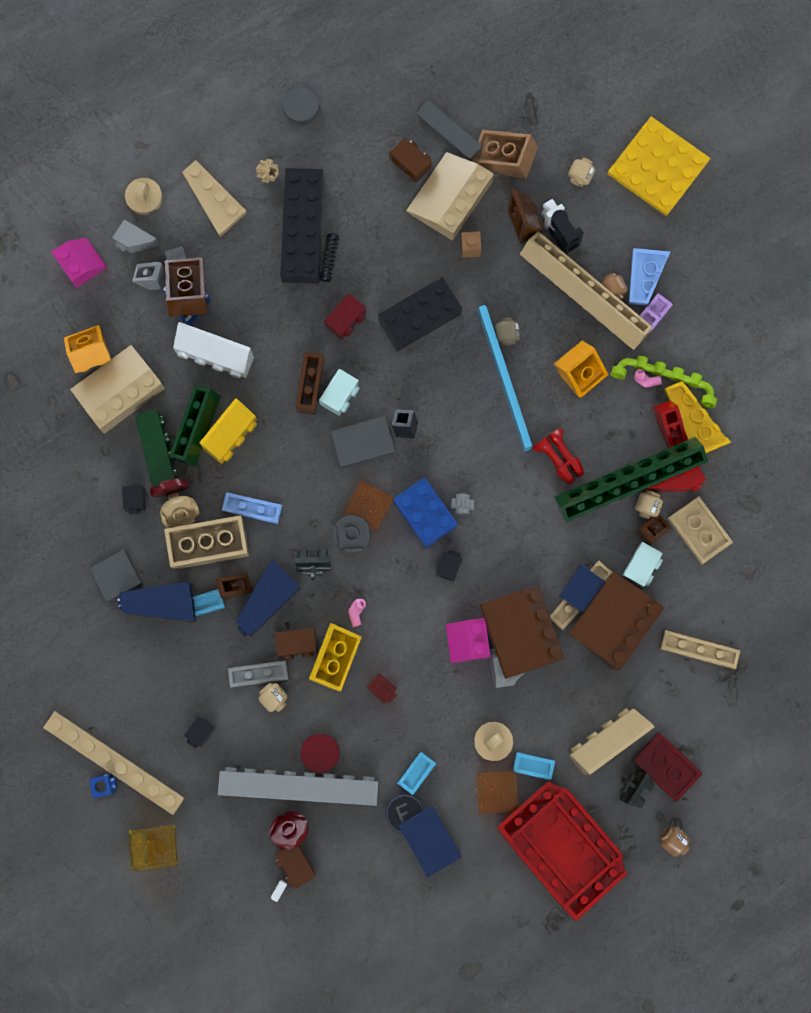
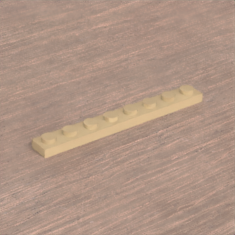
M54 711L43 727L170 814L174 815L185 799L58 712Z

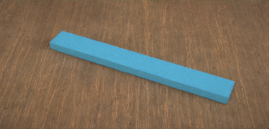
M483 305L478 308V315L523 451H529L532 443L487 307Z

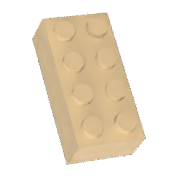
M241 515L164 529L170 567L173 570L250 556L244 520Z

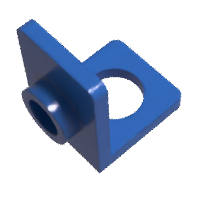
M112 774L90 779L93 798L116 794L117 783ZM98 781L106 783V790L104 792L96 790L95 786Z

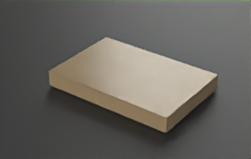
M699 496L667 518L701 565L733 543Z

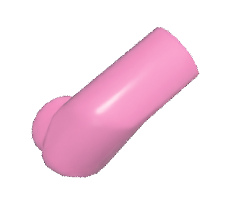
M638 369L635 372V381L645 388L662 385L660 376L648 377L642 369Z
M356 599L348 609L353 628L362 625L359 615L366 607V602L363 599Z

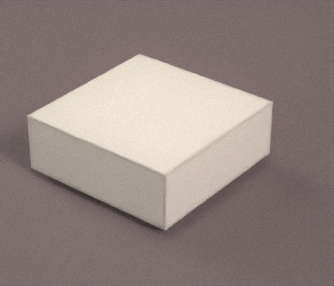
M280 880L274 890L271 899L275 902L279 901L287 886L286 881Z

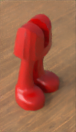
M560 427L532 448L535 452L542 451L546 453L557 469L555 473L560 479L570 485L575 480L568 468H571L578 478L585 473L579 458H574L567 449L562 438L564 431ZM549 440L556 445L566 461L565 463L557 455Z

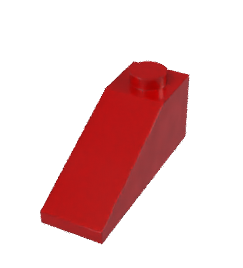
M670 400L653 407L667 448L688 440L677 404Z
M698 466L646 488L643 492H646V490L652 492H687L692 490V492L703 488L702 484L706 481V478Z

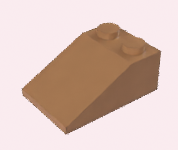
M482 130L478 142L483 145V148L471 162L509 177L526 179L538 149V145L532 135Z

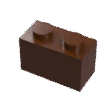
M405 137L389 152V159L415 183L431 169L432 161L430 156L425 152L422 153L412 140H408Z
M314 628L275 633L277 656L282 657V660L294 659V655L301 654L302 658L312 657L313 653L317 652Z
M300 845L289 850L282 849L275 853L277 857L274 860L279 869L283 868L287 875L284 878L289 887L293 886L296 889L317 876Z

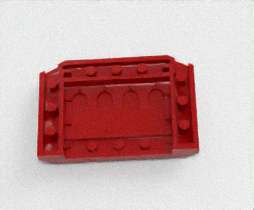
M549 781L496 827L504 840L574 921L582 917L627 875L621 851L569 790L556 786Z

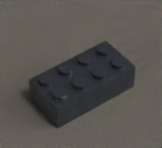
M441 277L379 313L378 321L398 352L460 316L462 307L444 278Z

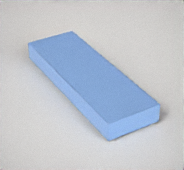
M226 492L222 512L278 524L282 505L228 492Z

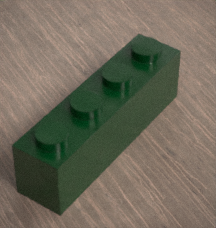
M194 385L169 457L180 463L196 467L202 451L200 441L209 431L221 398L219 394L209 388Z
M156 409L135 415L151 485L158 488V484L163 481L179 479L178 471L176 468L173 469L172 465L175 459L169 457L171 450L169 451L167 444L170 443L168 432L164 433L163 426L166 423L163 414L160 415Z

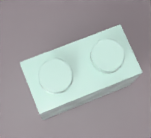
M338 369L319 399L320 405L338 416L341 412L345 413L350 405L348 401L352 396L355 397L360 389L359 380Z
M642 542L630 560L622 578L641 589L645 585L649 586L654 577L651 575L654 568L658 570L663 561L661 559L663 553Z

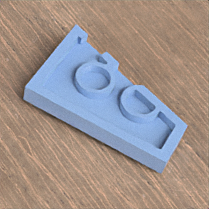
M633 248L628 304L648 305L669 257V251Z

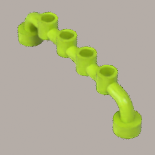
M637 356V359L625 358L617 366L612 367L610 375L616 379H625L627 370L624 367L629 365L637 370L642 369L652 372L655 376L668 377L674 382L683 381V383L693 388H702L707 392V395L702 396L701 405L707 408L716 407L717 398L714 397L713 387L709 383L702 381V375L698 373H692L691 377L683 375L684 370L679 367H674L673 371L665 369L666 364L660 361L655 362V365L647 363L648 358L645 356Z

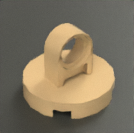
M139 178L132 181L125 191L127 205L134 213L139 215H149L155 209L158 210L162 203L163 195L159 185L149 178Z
M177 492L168 495L169 500L164 503L160 510L162 523L167 528L193 524L195 517L199 516V508L195 500L188 496H179Z
M488 722L477 730L474 746L482 758L489 761H499L507 757L511 752L513 736L504 724Z

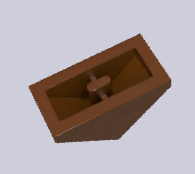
M659 514L642 526L636 533L644 543L650 546L669 531L671 527Z
M247 574L215 579L220 597L224 601L252 592Z

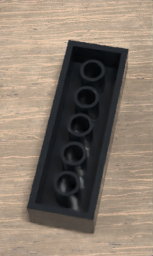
M285 168L280 270L283 283L319 284L323 169Z

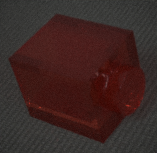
M380 673L367 687L384 704L387 701L391 703L397 696L395 693L397 688Z

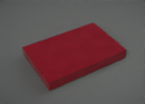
M660 732L632 760L644 773L651 776L650 779L674 802H677L703 774Z

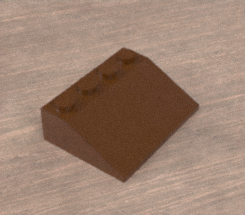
M612 572L568 635L610 668L620 671L665 607L615 572Z
M539 585L480 604L505 679L565 659Z

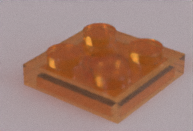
M361 480L343 515H359L369 523L372 530L377 532L395 497Z
M516 771L476 773L479 814L510 813L518 808Z

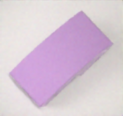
M658 293L641 313L640 317L649 323L653 330L673 304Z

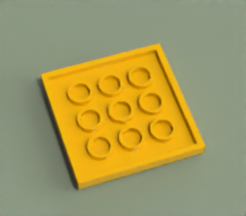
M651 116L607 174L667 217L711 158Z

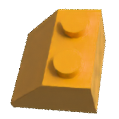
M100 325L64 337L66 353L75 373L86 372L94 366L104 365L111 360Z
M584 341L579 342L554 363L561 378L579 398L583 397L609 375L596 349Z

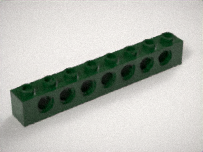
M693 437L559 494L554 498L564 520L569 522L708 462L704 446L696 437Z

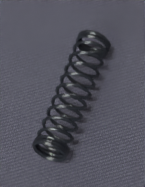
M333 233L327 234V243L338 245L337 242L332 241H338L339 236ZM326 243V251H324L325 255L323 256L324 260L335 262L334 259H326L325 256L335 258L336 256L332 254H326L325 252L328 251L330 253H337L334 250L326 249L327 247L331 249H337V247L328 246ZM323 260V268H321L322 272L320 273L319 279L323 282H331L332 277L328 275H322V273L332 275L333 273L323 271L322 269L333 270V268L324 267L323 265L326 264L328 266H334V264L325 263Z

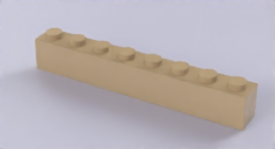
M539 231L528 240L520 253L526 261L531 263L633 350L645 339L653 328L649 323Z

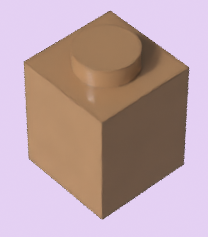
M480 231L461 233L462 258L480 257Z

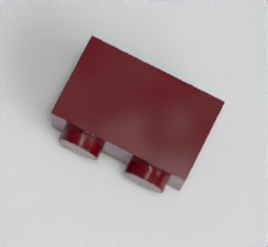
M348 294L324 320L325 327L341 340L345 336L349 337L354 331L353 327L357 323L360 324L366 318V307L352 295Z

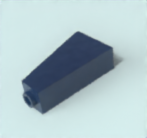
M273 559L270 561L236 620V623L239 625L237 629L244 636L248 634L252 637L301 589Z
M190 582L119 592L120 598L117 599L118 608L126 614L197 622L193 587Z

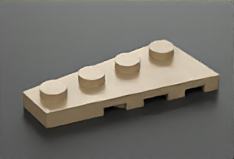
M196 160L182 172L219 237L247 213Z

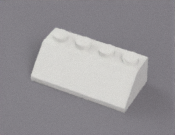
M178 323L173 347L178 357L188 359L189 357L194 359L195 363L205 366V364L211 365L212 369L223 372V370L230 372V375L235 378L247 377L254 359L250 347L184 323Z

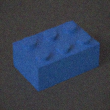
M425 477L393 499V504L425 549L455 530L458 526Z

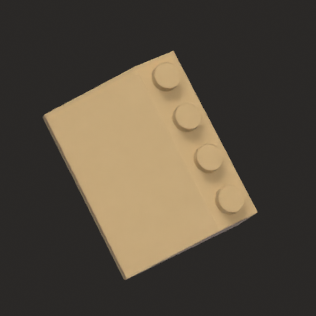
M446 152L406 212L453 241L492 184L494 174L477 163Z
M130 345L70 390L98 428L105 434L165 388L133 346Z
M626 708L618 714L619 718L617 720L606 722L602 726L603 730L597 734L594 731L587 736L586 739L588 741L583 745L578 743L570 749L572 753L569 754V757L583 775H590L653 729L654 725L635 709L628 710Z

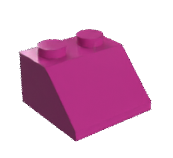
M87 238L67 241L52 251V254L76 288L107 268Z
M484 618L446 624L451 663L490 658Z

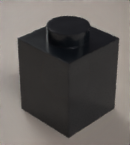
M395 409L391 426L396 437L415 438L418 420L414 411Z
M142 485L122 486L123 509L129 512V514H140V511H146L144 487Z
M454 551L444 552L436 576L454 582L463 558H460V554Z
M197 716L184 735L188 738L186 742L194 748H197V746L203 747L216 727Z

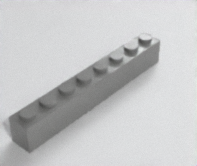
M225 767V771H220L218 795L377 806L379 781H375V777L363 776V780H355V776L343 775V779H337L335 774H324L322 778L315 777L316 773L304 772V776H296V772L284 771V775H277L276 770H264V774L256 773L257 769L245 768V772H237V768Z

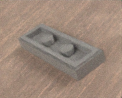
M286 660L228 668L230 688L289 680Z

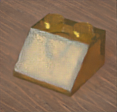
M175 825L128 830L131 871L178 865Z

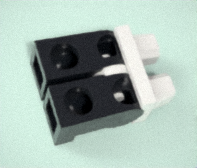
M553 199L543 204L544 210L541 213L545 219L543 226L546 230L549 229L551 236L560 249L567 254L579 247L584 232L580 227L577 229L573 227L568 220L567 212L564 211L565 207L562 204L557 206Z

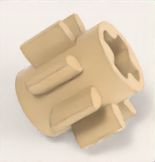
M266 159V161L260 160V164L256 167L257 177L262 178V182L266 183L275 181V178L279 175L278 164H273L271 159Z

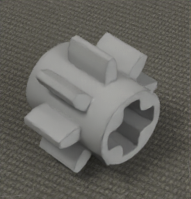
M456 494V499L452 498L451 509H455V514L469 515V511L474 510V500H470L471 495Z

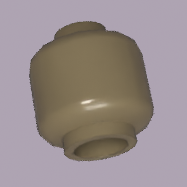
M511 317L501 318V322L495 325V334L502 346L515 345L516 341L520 339L519 323L512 321Z

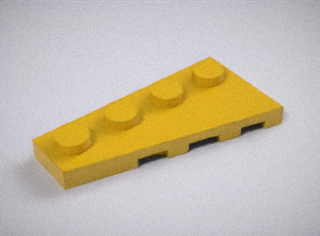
M683 381L664 389L668 400H671L679 407L688 440L696 437L704 446L706 453L731 443L720 431L719 426L708 416L707 411L700 406Z

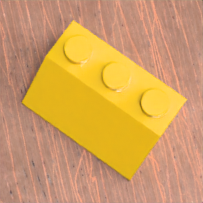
M235 398L200 441V445L205 452L223 464L224 461L230 460L235 447L242 445L245 440L244 436L248 431L252 432L257 425V418Z
M330 623L309 679L317 684L341 692L362 637Z

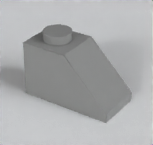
M125 219L112 237L115 247L123 252L126 250L134 253L156 248L159 245L155 237Z
M162 263L137 264L132 282L148 290L161 289L165 276V269Z

